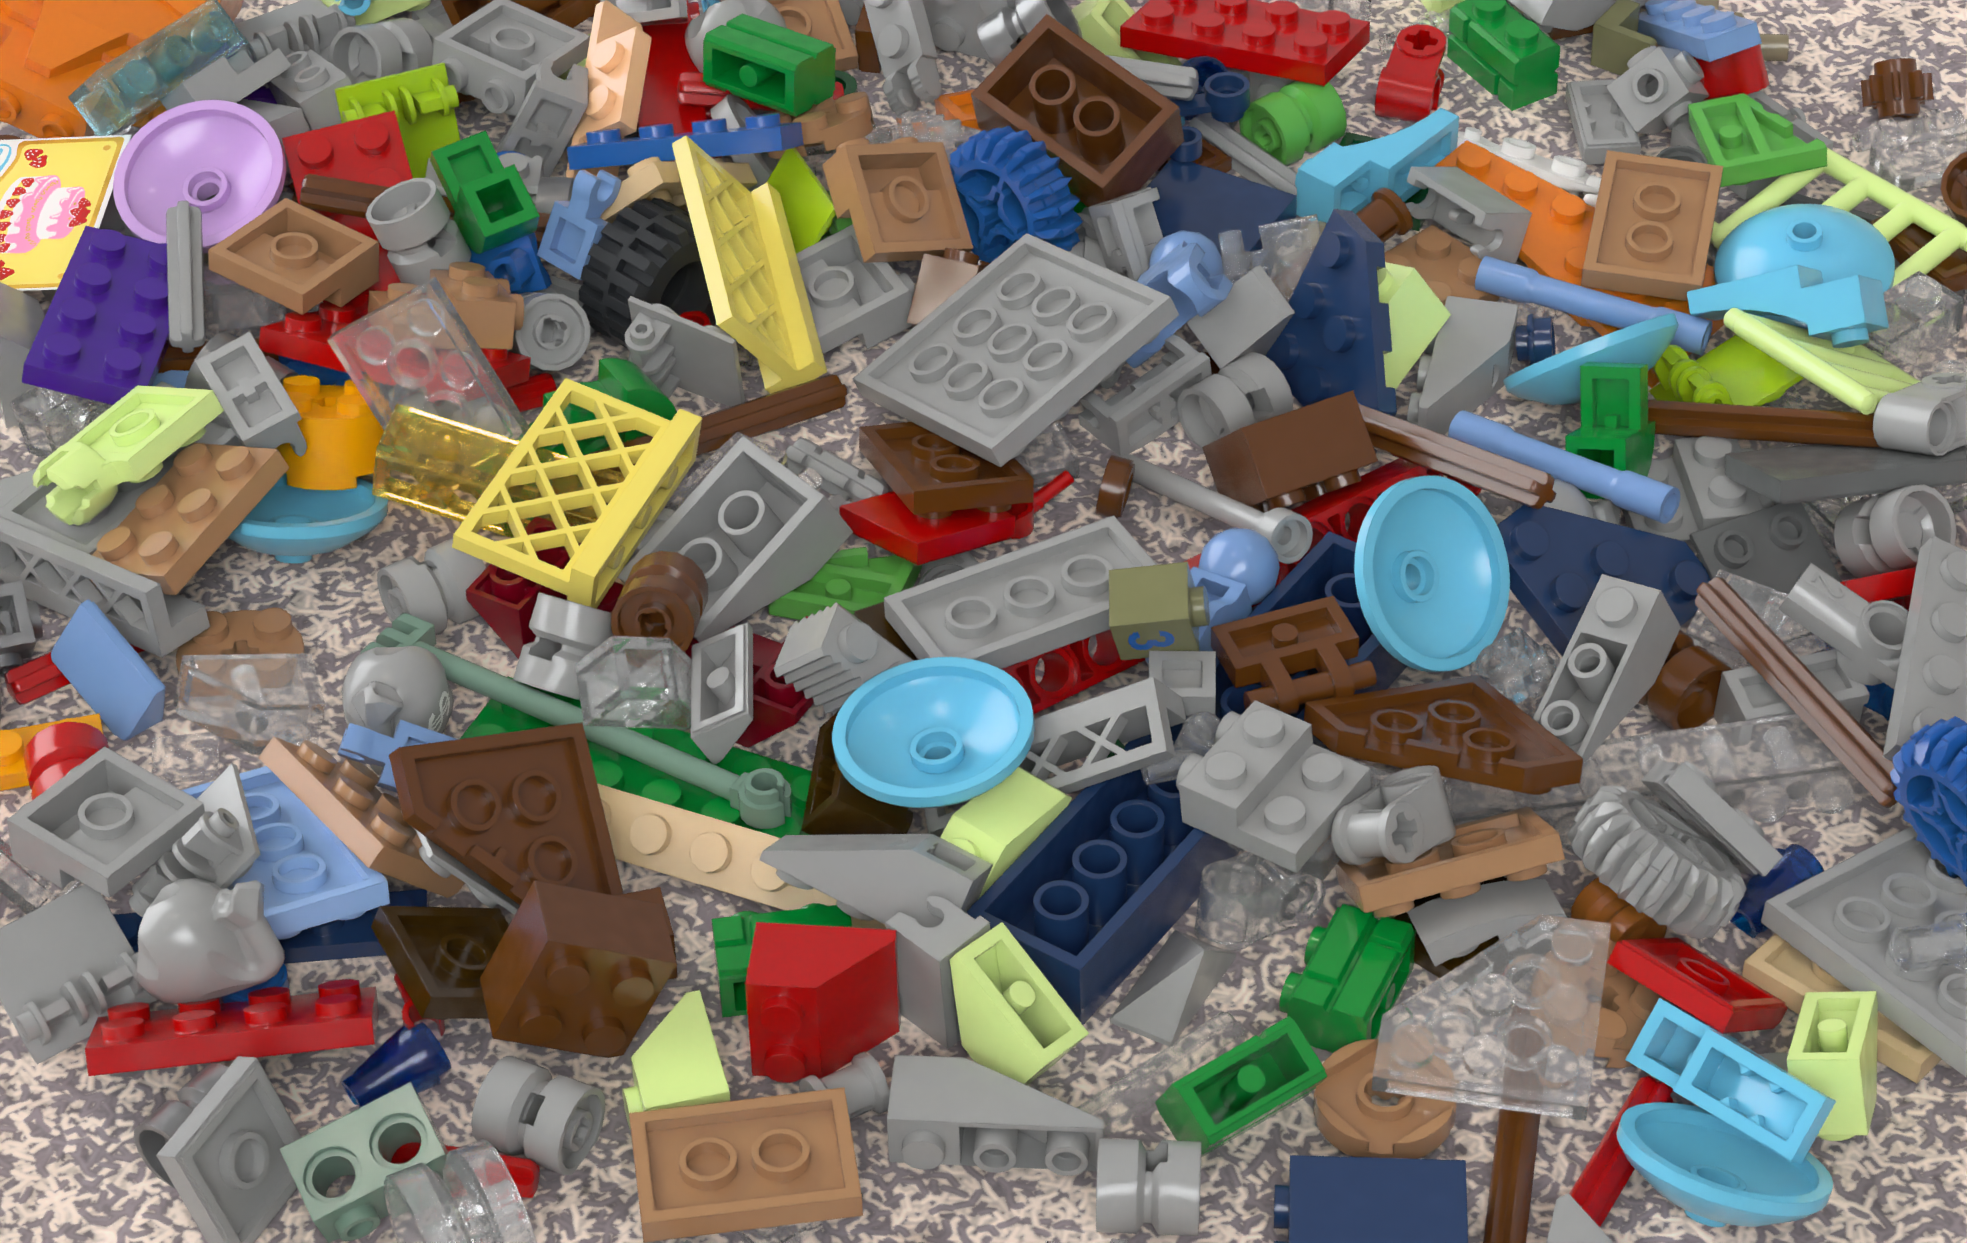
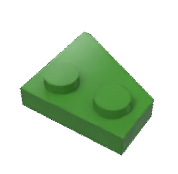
M1744 93L1688 104L1689 124L1702 153L1708 161L1707 164L1723 166L1721 187L1745 185L1755 180L1827 166V147L1823 141L1816 138L1808 144L1793 135L1792 122L1779 114L1767 112L1761 103Z
M866 547L843 549L834 553L812 579L768 605L769 615L802 620L803 617L810 616L812 613L815 615L819 610L824 611L827 606L832 607L835 602L851 614H854L857 610L884 602V597L912 588L922 569V564L916 565L897 555L868 559Z

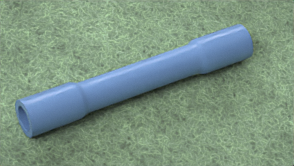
M1485 256L1482 259L1475 279L1476 290L1523 304L1534 303L1620 329L1658 316L1674 313L1679 326L1674 339L1669 345H1678L1685 351L1698 355H1703L1712 332L1713 323L1711 320L1666 307L1644 305L1544 276L1534 269Z
M1465 410L1458 412L1450 424L1448 436L1547 472L1554 479L1573 484L1580 490L1610 500L1617 507L1666 524L1671 521L1679 507L1680 491L1674 486L1633 471H1621L1516 433L1509 426Z

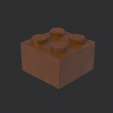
M1353 390L1242 427L1202 447L1218 493L1264 513L1275 508H1286L1303 501L1308 502L1325 493L1362 481L1358 470L1378 461Z
M533 881L480 977L492 1038L604 1058L624 1055L677 965L662 904Z

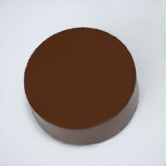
M1115 455L1110 456L1099 490L1096 515L1104 517L1114 515L1116 519L1122 517L1135 473L1133 460Z

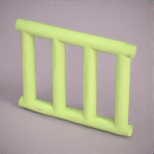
M1827 148L1826 167L1781 175L1721 223L1714 221L1711 244L1719 249L1726 236L1739 224L1761 212L1779 207L1824 172L1842 182L1845 186L1821 205L1832 206L1850 212L1868 197L1891 210L1873 224L1888 242L1912 223L1936 236L1895 269L1893 287L1885 301V306H1888L1957 249L1960 248L1967 252V227L1964 224Z
M1732 308L1724 315V325L1737 336L1849 407L1865 415L1875 413L1880 400L1888 393H1894L1921 382L1862 345L1833 348L1832 341L1809 336L1808 329L1745 313L1738 308Z

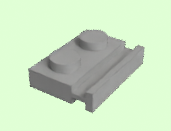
M1658 761L1641 780L1679 818L1689 825L1695 826L1700 834L1713 841L1714 846L1719 851L1728 855L1730 863L1737 867L1740 873L1752 875L1759 873L1761 876H1766L1783 857L1763 838L1765 833L1762 828L1746 813L1728 805L1714 791L1716 789L1715 784L1690 762L1685 761L1679 765L1676 762Z

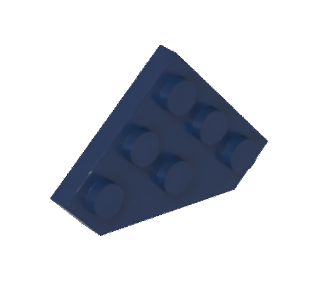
M1333 209L1288 302L1295 313L1265 356L1273 361L1284 374L1292 395L1303 407L1353 390L1359 404L1395 417L1397 413L1395 388L1386 387L1383 355L1392 352L1389 303L1379 302L1377 270L1386 267L1384 243L1353 211Z
M1523 505L1497 525L1507 552L1510 590L1562 657L1602 574L1661 590L1680 626L1701 611L1695 605V599L1698 595L1696 589L1702 582L1708 583L1711 579L1703 564L1685 541L1546 506L1537 510Z

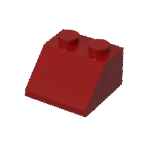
M756 922L745 982L752 1076H768L772 1080L781 1083H793L810 1075H815L820 1079L850 1063L853 1056L862 1052L866 1053L900 1031L901 1014L897 930Z

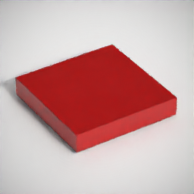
M894 491L839 507V515L851 528L852 534L916 565L1005 541L1015 536V515L1006 511L990 513L973 508L955 510L951 516L942 519H928L913 515Z
M1678 937L1617 941L1607 961L1611 966L1722 1034L1774 1029L1782 1021L1788 1009L1784 1001Z

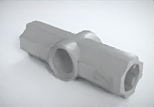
M1811 563L1778 609L1835 648L1839 666L1852 680L1865 685H1877L1884 682L1895 690L1908 611L1892 601L1879 600L1869 603Z

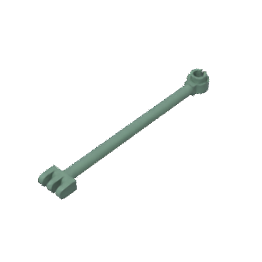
M400 614L392 622V628H385L376 637V642L369 643L360 652L361 654L375 647L418 646L425 648L439 659L445 669L447 680L554 726L583 722L587 740L730 800L731 807L739 810L741 819L749 826L759 829L776 828L785 824V816L791 817V787L779 771L761 768L750 773L744 772L739 776L435 647L434 624L410 614Z

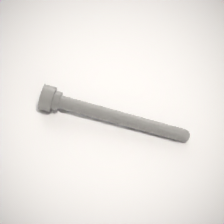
M1125 454L1121 456L1122 458L1133 460V464H1135L1133 482L1230 526L1257 531L1268 539L1278 554L1279 562L1285 564L1294 563L1300 560L1310 548L1313 537L1312 526L1306 517L1286 508H1275L1264 513L1134 455Z

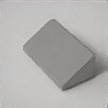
M748 622L692 646L691 739L714 765L726 756L753 720V628Z

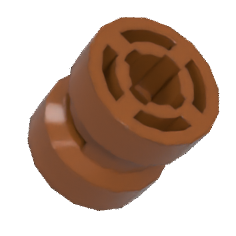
M1599 877L1584 887L1576 897L1571 908V918L1575 921V925L1589 938H1605L1617 943V941L1629 939L1664 938L1667 932V925H1658L1650 916L1643 912L1638 913L1633 905L1624 899L1618 898L1617 893L1600 883Z

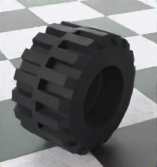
M653 198L651 201L642 199L636 201L632 209L625 207L621 210L612 224L608 222L601 231L603 236L598 244L593 243L588 253L591 258L589 263L583 266L580 277L584 281L579 289V301L584 303L582 309L586 312L589 324L593 329L627 348L625 332L632 323L628 305L630 296L651 305L656 303L665 305L678 316L689 311H700L708 316L712 326L715 324L716 319L690 215L687 211L661 198Z

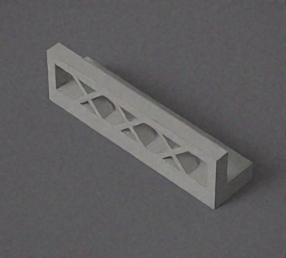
M0 517V580H3L4 584L22 580L26 599L35 600L36 603L70 618L73 617L82 602L90 599L91 602L94 601L128 643L162 658L210 627L205 605L179 594L176 596L163 594L160 583Z
M1150 677L1035 718L1034 739L1028 754L1019 767L1065 794H1069L1175 757L1170 727L1186 722L1183 699L1155 677ZM1151 734L1152 743L1129 751H1125L1115 745L1117 739L1122 743H1126ZM1110 751L1116 754L1112 757L1107 758ZM1088 756L1082 767L1069 772H1065L1057 767ZM1050 773H1053V774L1057 775V776L1048 778V776H1049ZM945 807L924 808L928 834L941 837L952 814L956 811L946 814Z

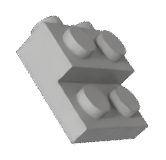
M493 0L434 38L432 65L445 63L449 85H454L456 92L471 95L482 100L485 107L492 113H506L516 116L533 82L536 80V71L541 61L545 58H550L553 62L551 70L554 75L559 77L571 69L573 64H578L587 58L590 36L510 0Z
M853 224L796 254L823 354L855 337H858L865 347L869 349L913 326L907 323L915 291L913 281L905 272L897 275L893 270V262L864 263Z
M1702 436L1675 439L1673 458L1652 459L1647 477L1679 489L1680 503L1676 514L1671 521L1663 524L1621 508L1627 526L1685 541L1693 553H1697L1689 537L1691 533L1773 506L1772 499L1725 475V454L1754 451L1753 448L1741 449L1737 439H1726L1723 437Z
M1256 700L1253 701L1242 715L1233 711L1227 713L1216 730L1214 746L1204 757L1196 753L1190 754L1182 763L1176 780V786L1180 794L1183 823L1295 873L1304 866L1330 836L1337 811L1343 805H1347L1367 793L1372 787L1371 770L1369 767L1313 744L1312 724Z
M104 746L82 764L72 768L66 776L34 800L24 804L14 815L7 819L13 860L60 888H64L76 878L110 898L157 862L165 852L171 851L172 845L199 821V818L205 813L203 802Z

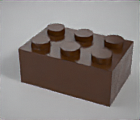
M1048 14L1039 21L971 93L980 130H986L987 132L993 128L1010 126L1015 132L1027 130L1031 135L1032 142L1044 141L1047 155L1050 158L1060 157L1058 168L1063 176L1072 177L1068 183L1070 193L1078 197L1080 202L1087 207L1139 190L1184 142L1179 106Z

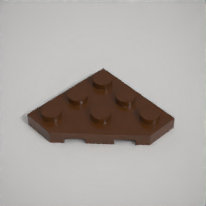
M1479 675L1305 702L1304 721L1312 724V734L1325 744L1330 751L1341 756L1404 769L1425 765L1436 766L1443 777L1532 795L1546 794L1554 787L1581 782L1583 758Z
M583 722L399 747L389 754L404 821L518 905H521L533 881L614 896L624 894Z

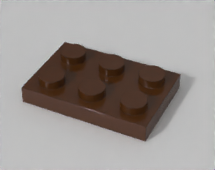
M913 422L859 427V450L913 515L928 519H942L951 516L955 510L973 508L984 512L999 513L1010 510L1012 504L1033 502L1034 478L1015 458L1010 459L1002 467H999Z

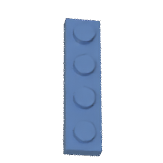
M1650 0L1645 3L1646 11L1639 13L1638 33L1656 39L1658 45L1678 49L1681 52L1685 50L1693 57L1708 62L1762 43L1756 21L1736 16L1732 11L1723 12L1716 10L1713 5L1703 6L1697 4L1695 0Z

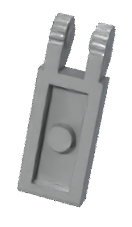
M864 0L883 76L886 79L882 85L884 94L887 96L886 101L889 103L892 112H895L897 116L900 115L901 118L909 116L917 110L918 99H916L915 94L921 101L930 103L942 95L941 91H943L941 89L942 84L939 82L940 76L935 61L938 55L923 0Z

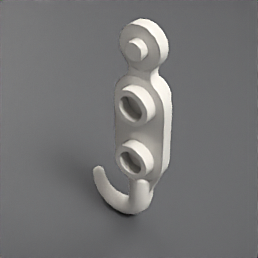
M1466 127L1465 132L1458 131L1457 148L1468 140L1579 197V193L1583 192L1584 202L1589 206L1596 207L1601 178L1587 174L1585 172L1587 164L1583 161L1559 155L1554 156L1553 160L1535 154L1536 146L1534 144L1516 138H1504L1502 145H1498L1482 137L1481 130L1472 127Z

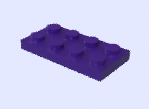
M85 226L24 362L22 383L114 405L137 385L153 386L170 344L167 243L159 244L126 236L111 229Z

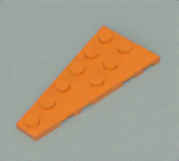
M1468 140L1434 166L1458 167L1532 212L1518 257L1527 265V268L1534 269L1541 275L1581 286L1583 265L1595 212L1594 207L1587 205L1580 197L1543 180L1532 172L1526 171ZM1708 264L1706 265L1702 288L1715 285L1714 267ZM1586 287L1651 307H1666L1690 314L1688 301ZM1568 314L1580 326L1593 327L1601 336L1620 330V328ZM1724 319L1711 320L1713 323L1711 336L1724 325ZM1653 367L1648 371V386L1651 388L1659 383Z

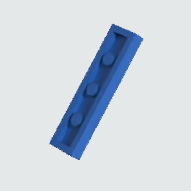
M780 113L745 117L746 127L727 129L726 118L691 122L692 132L674 134L673 123L638 127L639 137L621 139L620 128L586 132L587 143L567 147L569 170L631 165L651 157H659L661 161H674L676 159L672 143L686 135L710 157L783 151L804 145L801 122L781 124Z

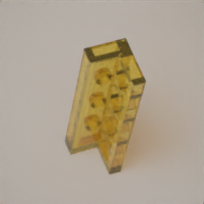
M397 403L376 448L372 495L388 498V500L463 522L476 503L460 499L453 491L459 490L472 494L478 500L520 441ZM537 448L535 451L541 463L569 458L568 456L543 448ZM610 469L591 472L598 487L621 483L625 480L622 473ZM391 470L411 475L420 484L415 485L391 477ZM577 474L549 480L555 495L584 490ZM535 482L513 486L507 490L513 503L542 498ZM592 506L563 511L570 527L593 523L598 519ZM550 514L537 516L553 522ZM521 519L524 528L531 522L527 519ZM507 522L481 527V529L514 538Z

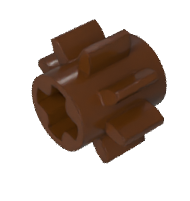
M1897 58L1874 63V75H1870L1869 79L1861 80L1863 107H1872L1873 110L1877 109L1878 121H1892L1894 117H1901L1906 120L1919 118L1921 116L1920 105H1925V101L1934 100L1932 73H1922V70H1917L1916 59Z

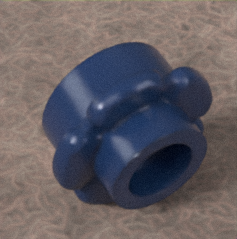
M1529 314L1527 316V325L1516 326L1518 361H1530V365H1533L1556 355L1555 331L1552 317L1535 318L1534 314Z

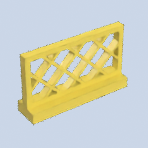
M687 135L672 143L717 325L757 358L765 390L770 394L814 380L827 373L780 193L768 182L750 192Z
M565 378L454 533L452 548L565 594L569 601L597 609L696 461L702 417L679 409L670 421ZM571 403L593 412L596 419L568 424L563 411ZM637 430L652 436L653 439L647 444L624 447L618 433ZM605 436L611 449L609 451L583 455L576 442L577 440ZM563 443L569 458L546 463L540 462L535 452L537 448ZM613 467L620 468L625 478L623 482L600 487L597 486L591 473L592 471ZM578 475L584 490L555 495L549 482L550 479ZM536 483L542 498L516 503L512 502L507 491L510 487ZM588 506L593 507L598 518L596 522L570 527L563 511ZM550 514L557 530L527 535L521 519ZM507 522L514 538L493 541L477 533L481 527ZM565 546L570 560L564 569H560L539 560L535 552Z

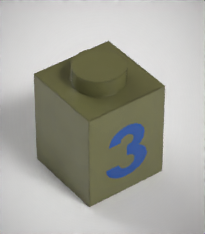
M1188 562L1109 570V628L1121 660L1149 658V651H1199V627L1209 626L1210 624L1209 601L1206 587H1195Z

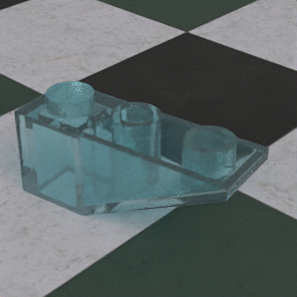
M208 0L99 68L68 98L97 136L117 135L162 105L161 102L182 82L222 56L227 59L249 42L217 0Z

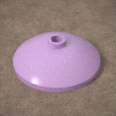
M201 100L182 104L163 112L149 121L126 145L114 173V201L122 220L134 236L159 244L166 243V212L168 208L176 207L178 201H188L189 206L199 207L202 213L203 254L208 253L210 248L276 205L282 193L286 177L284 150L271 125L261 115L244 105L224 100ZM216 195L212 199L206 201V199L210 196Z

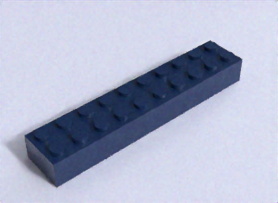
M1329 531L1248 617L1334 596L1359 636L1358 657L1345 660L1347 665L1370 660L1376 672V685L1356 690L1354 694L1388 689L1408 666L1394 658L1380 644L1364 617L1355 584L1356 542ZM1217 656L1215 716H1186V722L1170 727L1175 757L1084 788L966 912L974 919L982 916L989 921L990 930L1003 922L1082 1025L1086 1023L1242 850L1233 844L1183 823L1180 794L1176 786L1177 775L1184 760L1192 753L1204 757L1215 744L1216 730L1223 717L1231 711L1240 715L1245 711L1243 693L1263 687L1258 682L1235 688ZM1316 668L1289 675L1293 680L1316 674L1318 671ZM1305 704L1299 705L1298 712L1291 714V716L1304 721ZM1151 734L1129 741L1125 745L1124 750L1129 751L1152 743ZM1312 734L1313 744L1329 750L1325 744Z

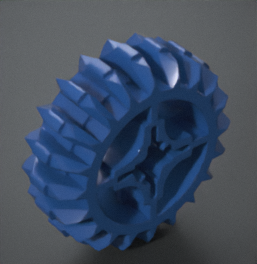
M1006 126L1003 128H993L987 132L983 130L969 137L968 141L959 145L957 150L950 154L951 161L949 165L973 245L971 251L975 255L980 256L979 260L991 263L1026 233L1068 252L1080 242L1075 229L1083 221L1073 209L1080 199L1070 193L1068 183L1072 177L1063 176L1058 168L1060 157L1050 158L1046 153L1044 141L1032 142L1031 135L1027 130L1015 132L1010 126Z
M1954 716L1947 721L1940 719L1931 726L1927 724L1911 735L1910 740L1905 742L1901 750L1892 757L1894 769L1890 772L1893 784L1897 787L1893 792L1895 800L1904 807L1903 820L1913 826L1917 833L1916 841L1925 844L1931 852V859L1939 860L1946 867L1950 877H1961L1967 887V723Z

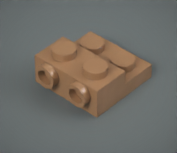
M903 137L890 143L870 144L868 139L858 138L837 146L835 149L836 153L822 165L837 219H852L864 263L922 260L924 253L943 257L945 248L970 252L973 249L943 142H918L916 137Z
M287 198L208 250L209 270L302 315L323 300L342 307L379 281V241Z
M452 262L449 264V270L430 269L428 292H424L422 286L410 283L389 284L388 291L369 290L368 315L392 346L512 349L514 330H521L523 326L524 300L521 294H510L509 281L507 279L494 278L489 271H485V266L472 262Z

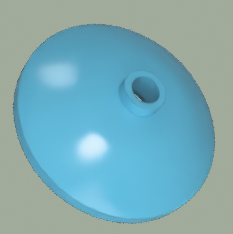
M1821 204L1779 206L1745 220L1723 240L1717 251L1714 263L1715 285L1781 268L1801 265L1821 270L1823 283L1854 275L1881 280L1885 301L1892 290L1895 277L1893 251L1886 238L1878 229L1866 220L1848 211ZM1756 315L1808 329L1806 323L1790 317Z
M1670 313L1614 331L1515 372L1503 379L1507 392L1525 400L1548 405H1566L1581 402V365L1586 362L1648 364L1649 371L1655 366L1674 339L1679 326L1675 314Z
M285 473L228 538L252 551L275 555V559L283 563L308 562L312 559V555L338 550L375 529L387 516L388 497L378 486L358 478L357 488L311 490L296 488L287 485V474Z
M1420 476L1402 480L1390 486L1374 501L1359 531L1354 565L1358 599L1371 631L1380 644L1394 658L1413 669L1425 672H1445L1460 669L1476 661L1486 652L1497 637L1506 615L1509 600L1510 573L1508 557L1503 538L1494 518L1473 492L1460 483L1441 476Z
M925 658L887 669L857 688L848 697L836 716L832 731V744L836 762L843 776L862 793L876 800L897 806L937 808L955 805L978 797L1010 776L1019 767L1031 748L1034 739L1035 720L1031 701L1026 691L1007 672L988 663L968 658Z
M1665 1102L1644 1103L1627 1109L1621 1116L1616 1134L1627 1160L1659 1194L1673 1204L1685 1209V1214L1698 1223L1711 1227H1724L1726 1224L1758 1227L1804 1219L1822 1210L1829 1201L1833 1189L1832 1177L1826 1167L1811 1153H1807L1802 1164L1792 1162L1701 1107Z

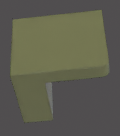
M1617 0L1594 23L1590 65L1621 76L1629 70L1627 63L1635 54L1650 46L1657 47L1656 39L1638 33L1639 3L1631 0Z

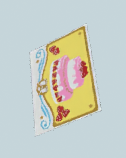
M132 135L0 140L1 283L19 291L57 290L85 226L100 228L113 190L114 173L118 160Z

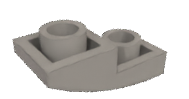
M1546 879L1508 880L1481 885V890L1472 895L1456 899H1442L1439 897L1407 912L1435 967L1451 958H1458L1471 953L1479 944L1495 936H1498L1507 955H1510L1524 947L1542 943L1552 933L1570 924Z

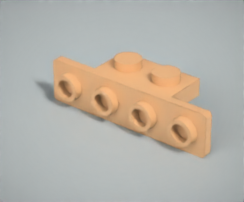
M608 0L596 4L585 64V68H588V106L573 133L571 146L587 143L586 132L620 128L621 139H624L625 136L636 132L652 37L643 32L642 25ZM568 162L566 177L575 178L580 170H586L597 177L599 170H605L618 178L620 166L569 170Z

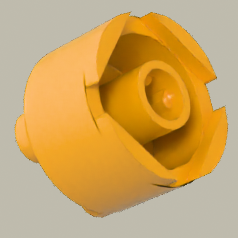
M307 375L290 376L283 379V387L302 418L297 424L307 443L306 452L301 457L294 452L290 443H284L275 448L278 449L289 466V469L286 471L288 486L311 490H347L357 488V476L373 473V484L382 482L389 477L390 400L381 394L380 381L370 378H353L346 380L343 386L320 385L319 378Z

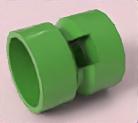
M1295 80L1283 86L1278 92H1270L1250 102L1249 108L1239 120L1240 133L1289 166L1303 159L1305 151L1315 153L1340 140L1345 134L1347 121L1342 100L1329 82L1322 86Z

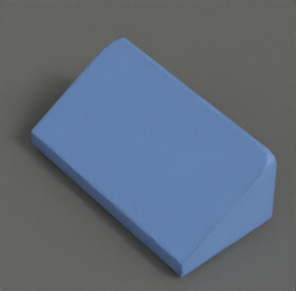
M88 599L82 602L55 643L51 652L52 662L96 714L100 713L101 720L109 730L124 741L129 740L163 720L166 686L94 601L91 602Z

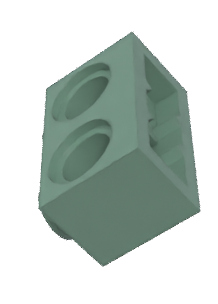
M411 1082L280 1148L312 1221L328 1243L337 1239L342 1241L360 1239L373 1232L379 1226L380 1219L406 1206L415 1208L431 1203L445 1192L447 1185L460 1179L427 1107ZM411 1142L421 1143L418 1153L410 1161L402 1164L391 1163L394 1153L402 1145ZM347 1175L355 1176L352 1187L345 1194L334 1198L326 1197L329 1186L336 1179Z

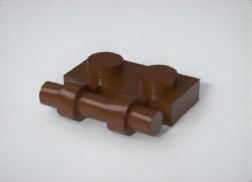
M1334 596L1211 627V648L1213 651H1216V656L1234 687L1239 688L1258 682L1263 686L1262 688L1243 693L1245 710L1256 700L1291 715L1297 713L1299 705H1303L1305 702L1352 696L1356 690L1376 685V672L1370 660L1347 665L1345 661L1358 657L1359 636ZM1316 668L1318 671L1316 674L1293 680L1289 675Z

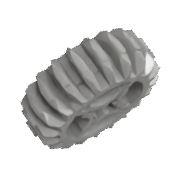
M1602 785L1593 797H1589L1574 818L1575 823L1567 834L1575 855L1582 859L1585 868L1594 872L1599 877L1600 883L1611 888L1617 893L1618 898L1624 899L1633 905L1638 913H1645L1653 918L1658 925H1667L1677 934H1687L1691 938L1703 939L1713 938L1721 927H1726L1738 911L1739 902L1747 890L1739 869L1730 863L1728 855L1722 853L1714 846L1712 840L1705 838L1696 830L1695 826L1689 825L1679 818L1675 812H1670L1662 807L1656 800H1649L1638 791H1629L1624 786Z

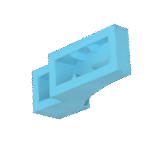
M1440 108L1428 117L1405 129L1375 140L1344 147L1333 142L1313 158L1307 159L1298 168L1295 179V186L1297 188L1296 215L1311 223L1315 221L1327 223L1333 209L1349 210L1357 213L1371 202L1372 194L1383 187L1392 190L1405 202L1421 189L1407 182L1410 168L1434 167L1457 148L1459 116Z
M1794 265L1687 292L1690 315L1716 321L1724 319V315L1730 309L1738 308L1752 315L1790 317L1806 323L1809 336L1832 341L1833 348H1846L1869 342L1868 333L1889 328L1881 280L1861 275L1823 283L1821 270Z
M1661 998L1657 1001L1625 1059L1672 1087V1091L1786 1159L1798 1164H1802L1836 1103L1834 1099L1738 1042L1736 1038L1727 1033L1722 1034L1677 1005Z

